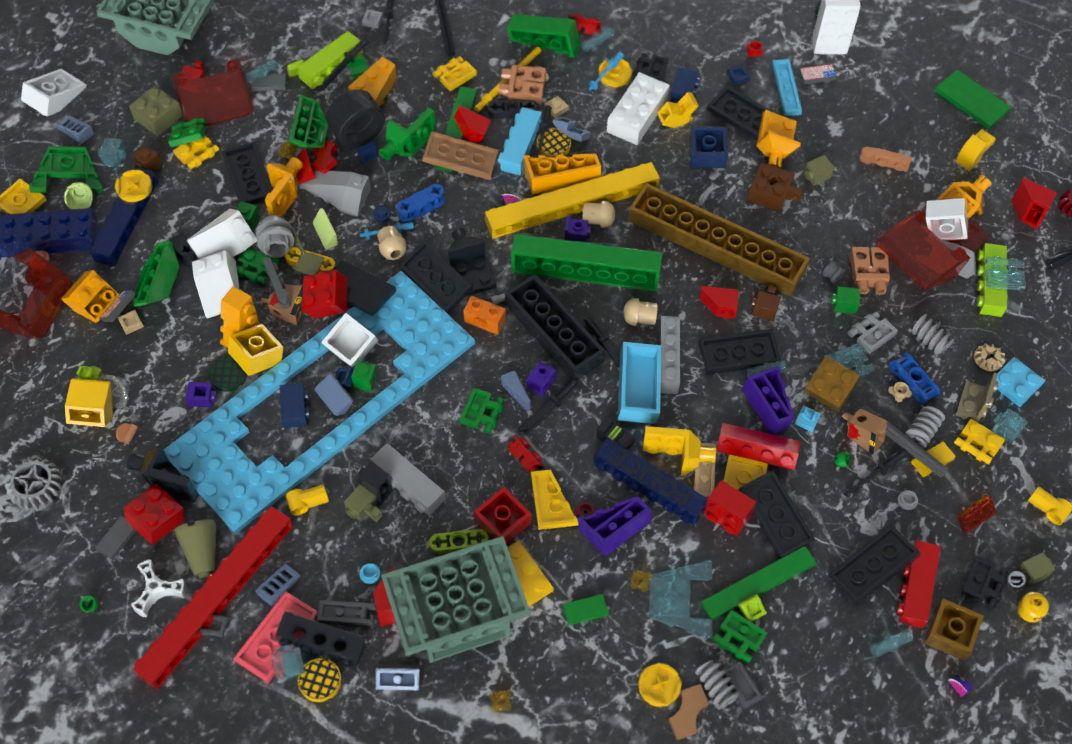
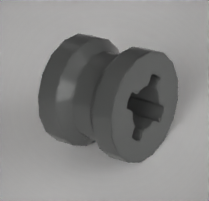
M832 261L826 266L822 275L830 278V281L836 284L843 277L846 270L843 267H838L837 263Z

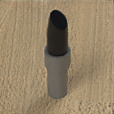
M505 293L492 296L485 301L495 305L500 304V302L505 301Z

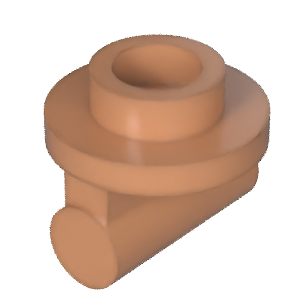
M128 423L119 425L116 430L118 441L129 445L138 426Z

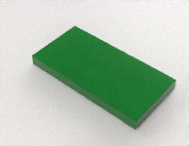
M958 69L935 89V92L987 129L995 125L1011 109L1009 105Z

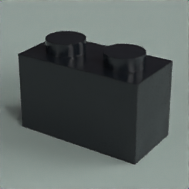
M372 461L360 469L358 473L360 485L375 495L377 504L381 506L393 492L390 474Z

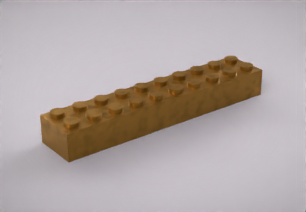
M645 184L629 208V222L768 287L769 284L777 286L776 290L787 296H792L807 270L809 257L650 184Z

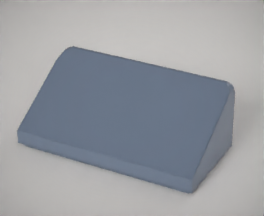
M329 374L314 389L336 416L346 414L354 401L333 374Z
M420 665L377 666L376 690H419Z

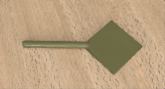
M292 227V234L302 253L294 271L306 275L317 274L325 258L305 252Z

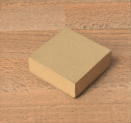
M136 310L118 317L126 335L144 327Z

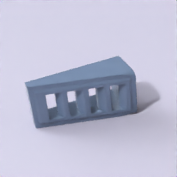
M71 116L66 117L56 126L81 145L94 135L91 126Z
M516 371L502 375V386L527 412L530 411L531 400Z
M285 563L258 587L256 593L261 599L274 607L284 592H288L301 578V575ZM287 572L293 577L289 579L284 575V573ZM282 578L286 583L282 584L278 579ZM273 585H278L280 589L277 590L273 587ZM270 589L274 594L270 595L267 591Z

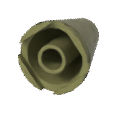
M214 520L194 521L195 524L188 526V523L175 528V535L194 576H199V579L208 578L211 573L215 572L216 522Z

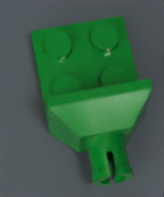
M428 108L425 112H422L418 119L411 123L407 129L390 119L386 131L387 143L379 150L380 155L388 161L395 153L400 156L413 157L428 142L431 131L436 132L434 110Z

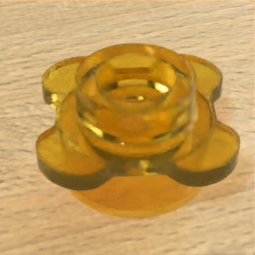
M284 142L280 145V151L277 152L278 157H285L290 160L298 149L296 146Z
M635 570L631 577L630 587L633 590L640 589L642 592H647L649 590V582L653 579L652 574Z
M507 690L491 692V711L494 713L502 710L509 712L512 709L509 700L511 693Z

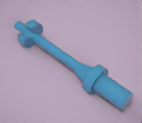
M618 52L613 59L608 61V67L595 82L593 80L589 82V91L592 89L596 90L598 88L597 83L611 68L615 69L618 66L617 63L624 57L623 53Z
M399 222L394 225L399 233L414 229L413 222L403 224ZM368 228L364 229L365 233H361L360 237L366 236V240H368L370 235L378 234L379 230L368 232Z

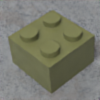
M155 85L129 106L134 120L157 137L183 116L179 102Z

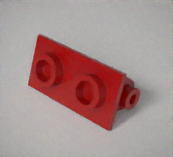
M569 14V19L575 20L578 33H581L583 27L585 28L584 34L594 37L596 35L599 36L602 26L598 19H587L579 14Z
M514 435L513 437L516 441H511L507 445L509 447L508 450L517 460L524 456L520 464L527 472L538 471L537 467L539 465L544 468L545 466L541 462L543 458L536 451L532 452L528 448L530 443L524 437L520 439Z

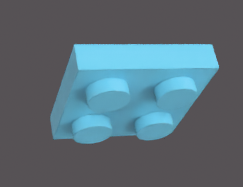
M1015 357L997 373L996 381L999 382L997 390L1019 407L1045 382L1043 378Z

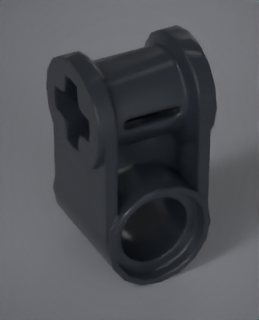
M184 232L169 239L172 242L175 255L184 265L192 266L193 261L199 260L187 242L188 237Z

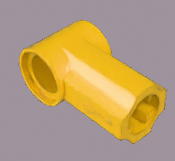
M324 484L304 491L295 489L286 494L290 513L294 516L306 513L308 508L329 502Z
M1038 487L1028 500L1045 512L1047 519L1056 525L1063 524L1072 512L1071 503L1062 498H1055L1041 487Z

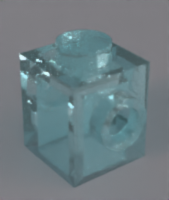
M104 138L102 147L98 151V156L101 158L103 165L121 167L122 161L126 158V149L122 139Z
M1008 408L1004 414L1000 412L993 420L996 424L992 430L1012 444L1023 431L1028 421L1023 419L1017 412Z

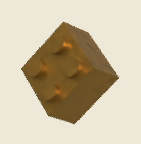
M826 356L806 386L805 393L839 413L858 384L860 375Z
M942 599L936 607L924 644L965 661L972 653L984 615Z

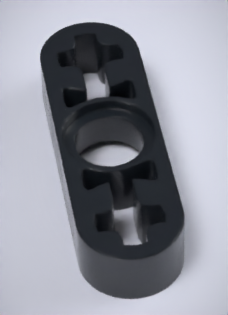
M531 100L491 101L487 106L488 115L492 118H515L516 114L520 113V108L522 107L537 111V104ZM515 107L517 110L511 112L508 108Z

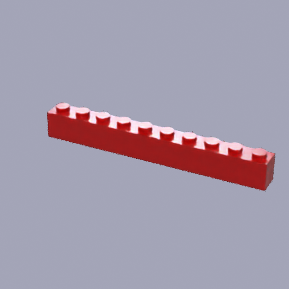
M272 506L261 514L259 521L248 529L246 536L241 542L236 543L232 553L221 561L215 573L208 576L203 587L193 594L192 600L179 610L175 620L164 628L163 634L154 640L146 654L136 661L135 667L132 670L138 677L156 690L162 685L203 636L198 630L200 628H209L215 621L213 619L214 615H220L293 528L289 517Z

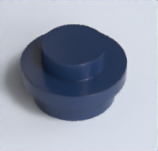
M381 205L374 209L373 216L378 222L384 223L391 217V210L389 207Z

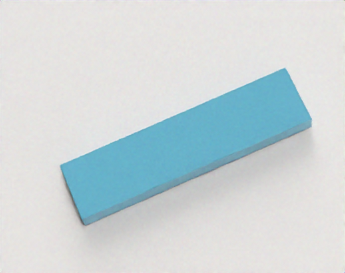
M773 60L772 66L784 116L801 115L802 109L790 60Z

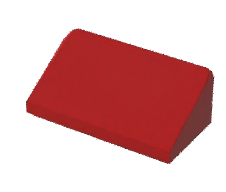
M304 148L295 157L303 165L296 174L299 184L316 179L310 155L307 149Z

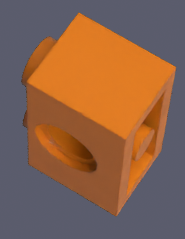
M474 296L470 297L464 308V322L497 335L506 321L505 308Z

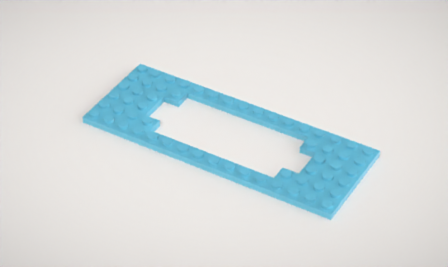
M402 271L387 281V283L395 286L397 291L374 316L356 307L348 310L347 314L375 336L384 330L405 350L404 353L393 360L394 365L403 375L287 467H284L273 455L256 467L235 444L250 433L248 428L239 419L278 390L280 385L286 384L329 350L321 342L343 315L164 449L171 465L179 474H184L190 478L197 494L235 535L475 344V339Z

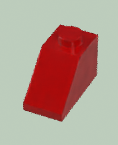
M460 105L454 115V119L463 137L480 145L491 120Z
M701 286L699 299L715 316L735 319L739 290Z

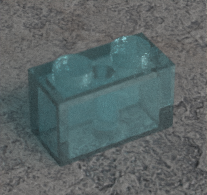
M293 645L283 646L280 649H276V653L271 656L276 681L297 677L305 673L299 647L293 648Z

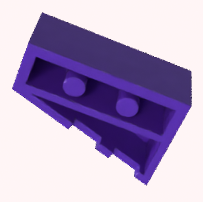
M780 366L748 377L741 389L768 432L772 435L786 431L794 419L790 400L786 396L784 389L785 382L781 378Z
M638 496L616 503L614 507L603 511L600 509L595 511V514L577 518L579 531L604 556H607L652 522L651 509Z

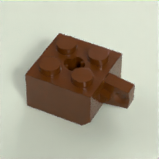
M761 162L751 185L747 202L780 211L786 200L799 202L803 190L792 185L795 173Z

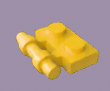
M459 56L449 60V63L437 67L433 75L435 78L440 76V82L449 91H452L475 77L477 71L467 61L463 62V58Z
M204 135L203 139L180 145L173 150V153L183 164H187L190 169L202 165V162L207 158L215 156L219 148L216 144L212 145L211 140Z
M970 419L959 435L966 440L957 437L954 443L961 447L960 450L971 453L976 457L975 459L989 465L993 458L986 453L994 457L1005 439Z

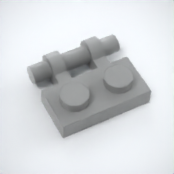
M878 312L866 315L863 321L855 323L852 329L848 331L850 337L860 335L856 342L869 354L897 335L898 332L885 318L879 322L877 320L880 317ZM867 326H872L868 331L865 329Z

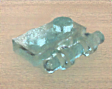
M998 256L993 258L986 257L985 265H992V268H987L985 271L986 287L1024 291L1026 287L1025 271H1019L1017 268H1024L1025 261L1018 260L1017 258L1001 259ZM1000 266L1009 267V270H1008V269H1000Z
M860 344L826 355L848 369L856 367L853 372L862 377L869 375V372L875 370L873 364H864L867 363L868 357Z

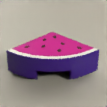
M502 194V200L505 205L522 201L517 195Z
M954 675L948 679L961 697L968 694L973 688L968 680H961L959 675Z

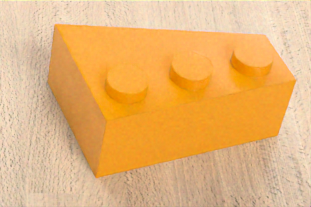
M232 286L221 299V318L224 320V326L220 327V331L223 332L220 344L228 348L230 335L260 324L252 297Z

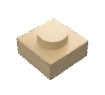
M559 96L545 103V106L549 105L552 107L551 115L554 118L568 111V105Z

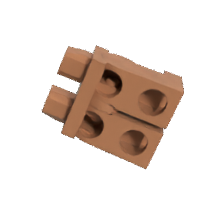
M512 65L511 69H502L501 80L509 81V84L500 83V95L508 96V100H531L537 105L542 106L546 68L517 67V65Z
M852 247L848 257L849 263H851L853 287L860 289V294L868 293L869 287L875 288L876 294L884 295L890 280L887 247H871L870 251L869 247ZM858 252L864 253L863 255H856Z

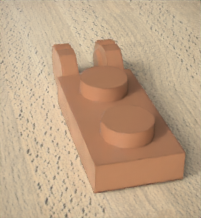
M869 146L864 147L860 155V161L865 164L875 163L882 167L886 166L905 172L908 171L912 159L911 156Z

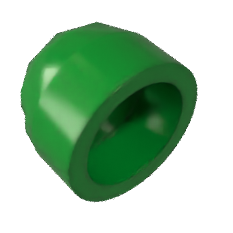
M848 451L838 452L834 456L835 459H838L834 461L838 467L850 466Z
M84 596L80 601V608L83 612L92 613L99 607V601L94 596Z

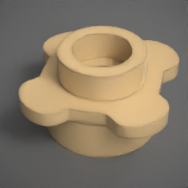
M901 381L897 382L894 387L890 386L888 392L895 397L897 402H902L904 398L912 395L908 385Z

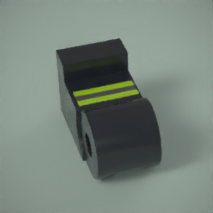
M607 416L598 426L596 437L613 449L617 450L620 447L627 452L635 443V438L628 431L613 423L614 420Z

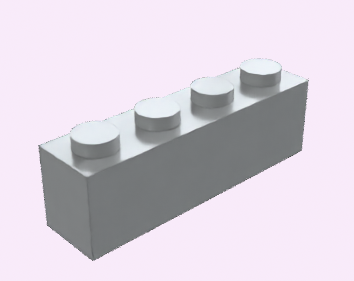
M661 316L659 326L661 393L678 394L680 386V317Z
M388 443L370 459L374 464L390 474L392 488H397L405 500H411L420 513L425 512L430 516L446 500L444 490Z

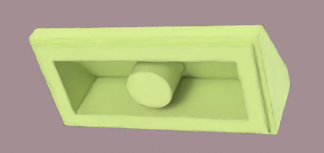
M321 208L313 221V225L324 248L329 249L337 246L338 240L325 210Z

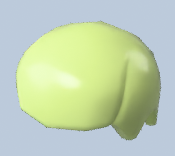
M76 182L67 187L64 201L69 209L79 212L85 211L91 206L93 192L87 184Z

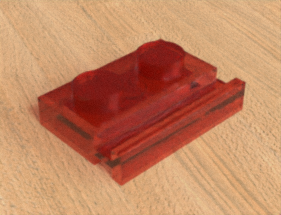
M969 219L968 239L949 240L948 242L965 247L975 253L991 235H987L983 232L984 229Z

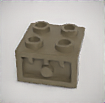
M993 373L986 387L966 380L955 415L967 420L973 419L976 422H979L981 417L985 418L988 408H991L994 401L992 394L993 392L995 393L999 384L996 381L998 374Z

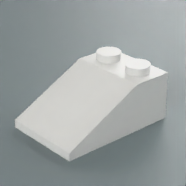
M58 69L23 82L21 100L43 115L50 116L60 112L86 88V84L66 71Z
M228 209L190 237L187 242L197 257L202 259L224 250L234 257L257 242V238L238 210Z
M226 250L192 262L193 277L206 318L221 314V299L232 286L239 289L236 261Z

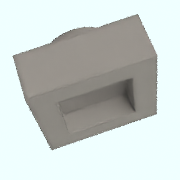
M367 9L362 25L378 29L383 19V12Z

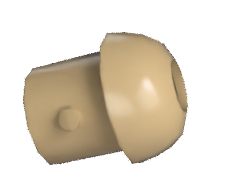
M602 201L601 204L585 203L583 207V220H589L588 225H600L601 228H607L615 220L614 206L607 201Z
M386 226L379 230L377 237L381 255L388 260L400 259L407 248L402 234L394 226Z
M639 298L627 301L624 307V319L628 324L636 326L637 323L655 325L657 303L641 302Z

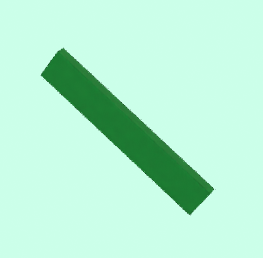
M460 86L445 135L463 140V135L454 119V115L459 105L472 111L477 89ZM435 165L436 170L447 172L453 171L451 169Z
M806 546L701 601L700 604L709 619L713 621L739 607L738 603L755 594L760 596L810 569L817 562Z

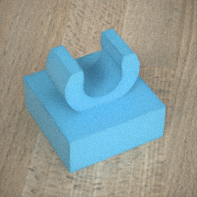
M803 405L795 425L813 432L821 413Z

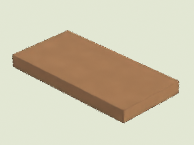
M431 131L422 162L490 180L499 150Z

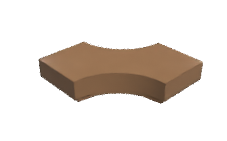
M701 684L680 691L681 708L668 720L676 740L697 733L696 717L701 710L709 705Z

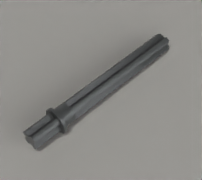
M868 405L861 407V409L884 419L881 413H876ZM887 421L886 435L939 477H943L947 473L948 468Z

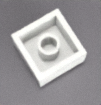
M965 198L927 201L926 222L929 238L939 240L968 239V218Z

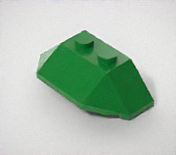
M300 94L286 143L303 149L323 148L328 124L317 100Z
M170 240L157 243L154 247L155 250L146 261L134 291V306L150 304L167 299L170 296L179 270L178 261Z

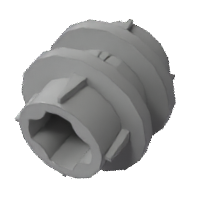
M276 215L264 217L256 228L257 245L265 255L280 258L285 256L289 248L294 244L292 226L284 218Z

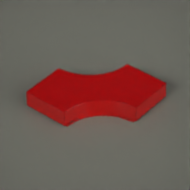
M325 140L323 148L313 149L316 160L312 164L314 170L326 174L337 164L336 159L333 158L334 153L338 150L335 143Z

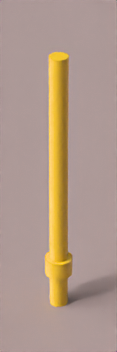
M536 47L517 67L527 66L541 52V49ZM502 80L500 83L508 84L509 81ZM500 83L481 98V101L474 107L475 112L479 113L485 106H488L489 102L493 101V98L499 93Z

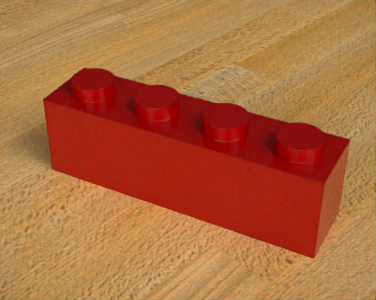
M722 423L716 451L794 470L799 455L800 441Z
M916 540L913 546L920 552V556L904 568L903 576L906 577V580L900 588V595L903 597L902 602L898 603L896 614H899L898 622L923 629L929 620L941 546Z

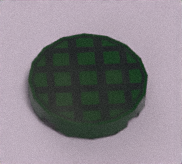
M230 355L216 359L208 370L210 383L217 390L223 392L238 389L237 387L243 385L247 378L246 372Z

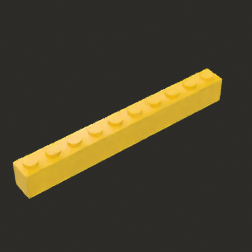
M652 162L640 164L639 166L624 169L613 174L610 173L600 178H593L583 183H576L573 186L559 188L553 192L526 198L516 203H509L499 208H492L489 211H485V223L492 239L583 212L585 203L601 204L602 201L613 203L636 196L646 183L659 188L660 177Z

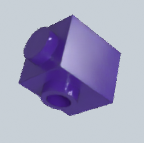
M539 361L527 377V387L544 396L556 380V370L550 364H544Z

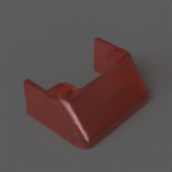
M29 248L15 253L13 257L29 267L25 273V279L34 289L19 316L13 313H6L0 309V328L7 332L39 339L44 337L64 303L61 298L72 287V280L63 271Z

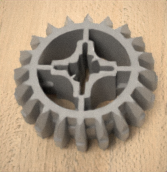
M30 457L29 462L22 460V465L20 466L15 464L16 470H9L11 476L6 477L7 484L5 488L7 496L11 498L13 504H17L20 508L25 507L28 510L32 506L36 510H38L39 505L46 507L47 501L53 502L52 497L58 496L56 490L62 489L60 483L63 481L59 469H57L54 463H50L48 459L42 460L40 457L36 460ZM42 472L48 474V480L42 477ZM20 487L25 489V494L20 493Z

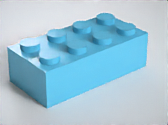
M623 342L619 364L618 420L656 424L660 415L661 345Z

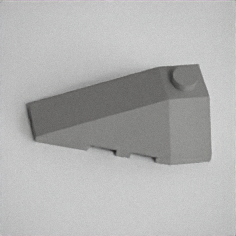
M314 170L316 179L302 184L298 183L300 187L311 194L321 197L327 204L330 203L335 206L338 211L357 217L371 190L369 176L354 172L328 171L324 174Z

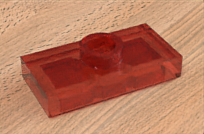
M984 495L956 516L962 532L968 534L997 512L991 496Z

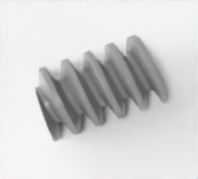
M924 314L914 324L912 334L917 335L919 340L923 339V344H929L928 348L930 350L935 349L934 354L939 355L945 352L955 339L948 341L950 334L942 336L944 329L937 331L938 324L931 326L933 319L931 318L926 321L927 314Z
M925 406L920 410V413L905 432V435L925 449L934 437V433L938 431V428L945 420V415L935 407Z
M711 660L701 665L695 673L701 675L700 681L705 683L704 688L706 690H710L709 697H715L713 703L719 705L717 710H720L733 703L740 693L731 692L735 685L728 686L727 683L731 678L722 677L726 673V670H718L722 663L714 664V660Z

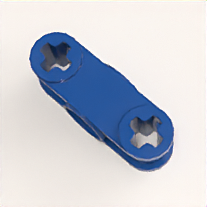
M433 184L398 202L399 220L402 223H408L441 207L445 202L443 196L444 188L439 184Z
M905 352L901 358L889 362V367L893 374L901 382L908 385L909 390L920 405H926L931 398L940 396L939 387L928 377L909 353Z

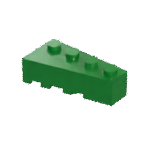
M513 14L507 26L511 41L529 46L534 44L542 50H546V48L555 50L556 54L560 55L566 53L569 54L570 58L575 59L581 46L576 23L573 19Z

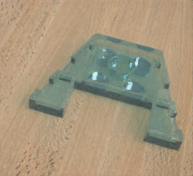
M712 560L650 575L649 618L673 627L677 626L685 629L686 632L695 633L703 636L704 639L711 640L712 619L690 618V579L711 581Z

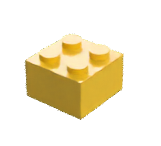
M259 324L230 335L228 353L246 374L251 376L281 362L283 346L263 324Z

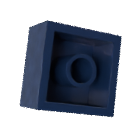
M691 127L689 138L690 168L726 167L728 157L726 127Z

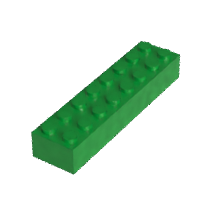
M515 234L511 251L512 273L535 274L540 277L657 292L662 260L661 252L606 246L597 243L590 244L581 241L528 236L526 234Z

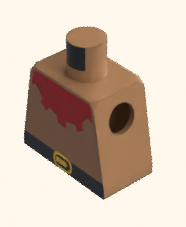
M285 284L286 288L283 289L288 291L291 300V306L286 309L280 306L275 291L273 293L263 292L261 301L269 304L268 307L271 315L298 325L303 313V286Z
M859 409L854 416L847 411L842 415L840 421L848 426L847 436L874 455L885 442L887 421L863 409Z

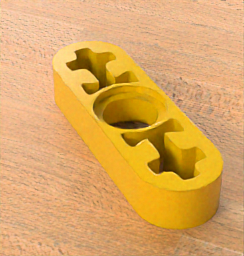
M289 248L288 253L285 255L287 264L296 266L302 254L299 248ZM305 250L307 253L325 258L318 273L332 271L336 266L333 258Z

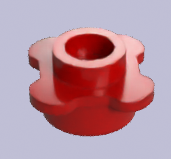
M752 41L746 45L748 56H763L764 51H762L761 42Z

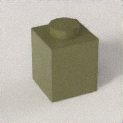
M823 155L807 162L804 175L815 186L832 177L834 166Z
M1042 552L1022 562L1017 570L1024 574L1026 578L1025 583L1030 587L1048 578L1055 568L1052 561Z

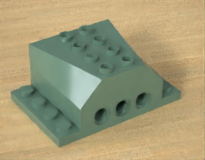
M103 0L96 12L98 17L114 20L117 32L135 47L169 55L180 48L185 38L192 40L203 19L210 13V7L214 0Z
M503 536L381 575L406 656L426 650L430 663L510 637V622L531 615Z

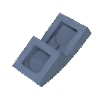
M564 117L553 119V124L570 138L580 142L589 139L590 132L575 128V120Z

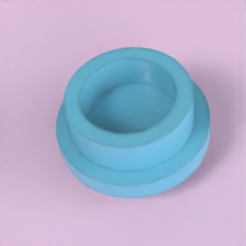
M372 563L364 565L360 569L361 580L367 584L377 582L380 578L379 567Z

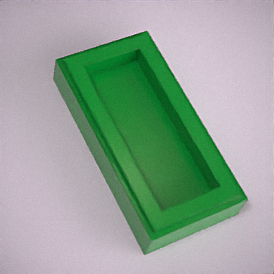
M603 594L562 605L568 626L605 617L609 614Z

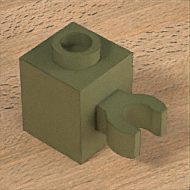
M361 485L344 501L345 512L352 519L357 518L362 521L369 515L374 521L378 522L382 517L381 511L375 507L377 505L375 495Z

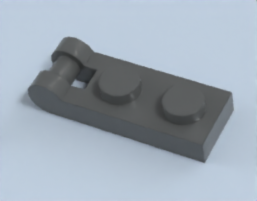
M270 257L263 259L266 272L280 306L284 309L289 308L291 300L288 291L283 289L286 288L283 278H278L277 276L280 273L277 264L272 263Z

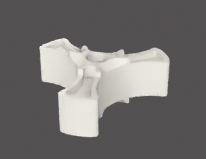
M151 560L143 561L137 566L146 579V587L142 592L143 594L131 604L137 614L147 617L150 607L162 597L174 595L185 598L187 585L183 579L172 582L159 579L155 575V566Z

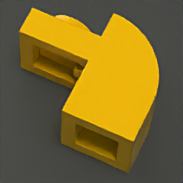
M687 92L678 103L667 101L657 114L663 126L675 128L689 123L693 119L691 114L699 105L693 93Z
M981 129L976 135L973 134L968 139L955 162L971 171L980 162L984 152L994 144L996 138Z

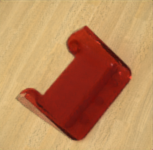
M239 58L227 62V72L191 81L188 80L185 73L172 75L185 122L191 121L192 118L205 117V127L248 116L253 112L254 107Z
M916 210L879 237L877 245L919 286L924 289H931L954 280L971 258L963 248L957 247L951 250L924 225L926 214Z

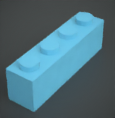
M522 107L520 113L516 114L514 127L511 126L509 132V140L506 139L504 152H501L499 155L498 163H500L501 171L521 176L524 168L523 156L529 155L540 129L539 123L542 122V112Z

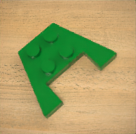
M49 146L41 161L39 170L34 175L33 182L29 185L30 193H47V178H86L85 184L91 188L93 193H103L102 185L99 182L86 147Z

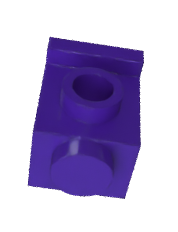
M567 216L564 240L586 242V238L591 235V226H588L589 220L573 219L571 216Z
M188 382L185 400L189 408H193V406L211 407L212 402L217 401V391L214 390L212 383Z

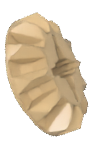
M985 343L983 346H979L974 353L976 364L986 371H997L1002 368L1006 361L1004 358L1005 353L1001 352V347L996 348L994 344L987 345ZM994 354L993 358L986 360L987 355Z

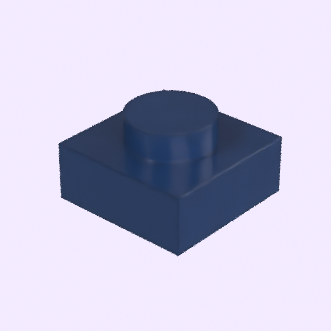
M743 64L727 70V75L734 86L750 80V75Z
M374 142L358 148L359 160L362 164L378 157L377 147Z
M342 367L337 370L335 378L343 388L351 387L353 383L351 378L354 371L353 367Z

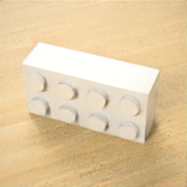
M860 0L821 1L812 36L814 54H847L861 7Z
M639 72L609 116L607 132L638 145L658 115L657 112L667 101L670 85Z

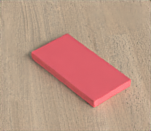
M287 591L284 592L234 657L235 662L266 683L271 681L295 649L294 646L290 648L278 644L279 641H276L275 634L284 611L316 621L318 617V611ZM299 630L295 632L294 637L300 639L306 633Z

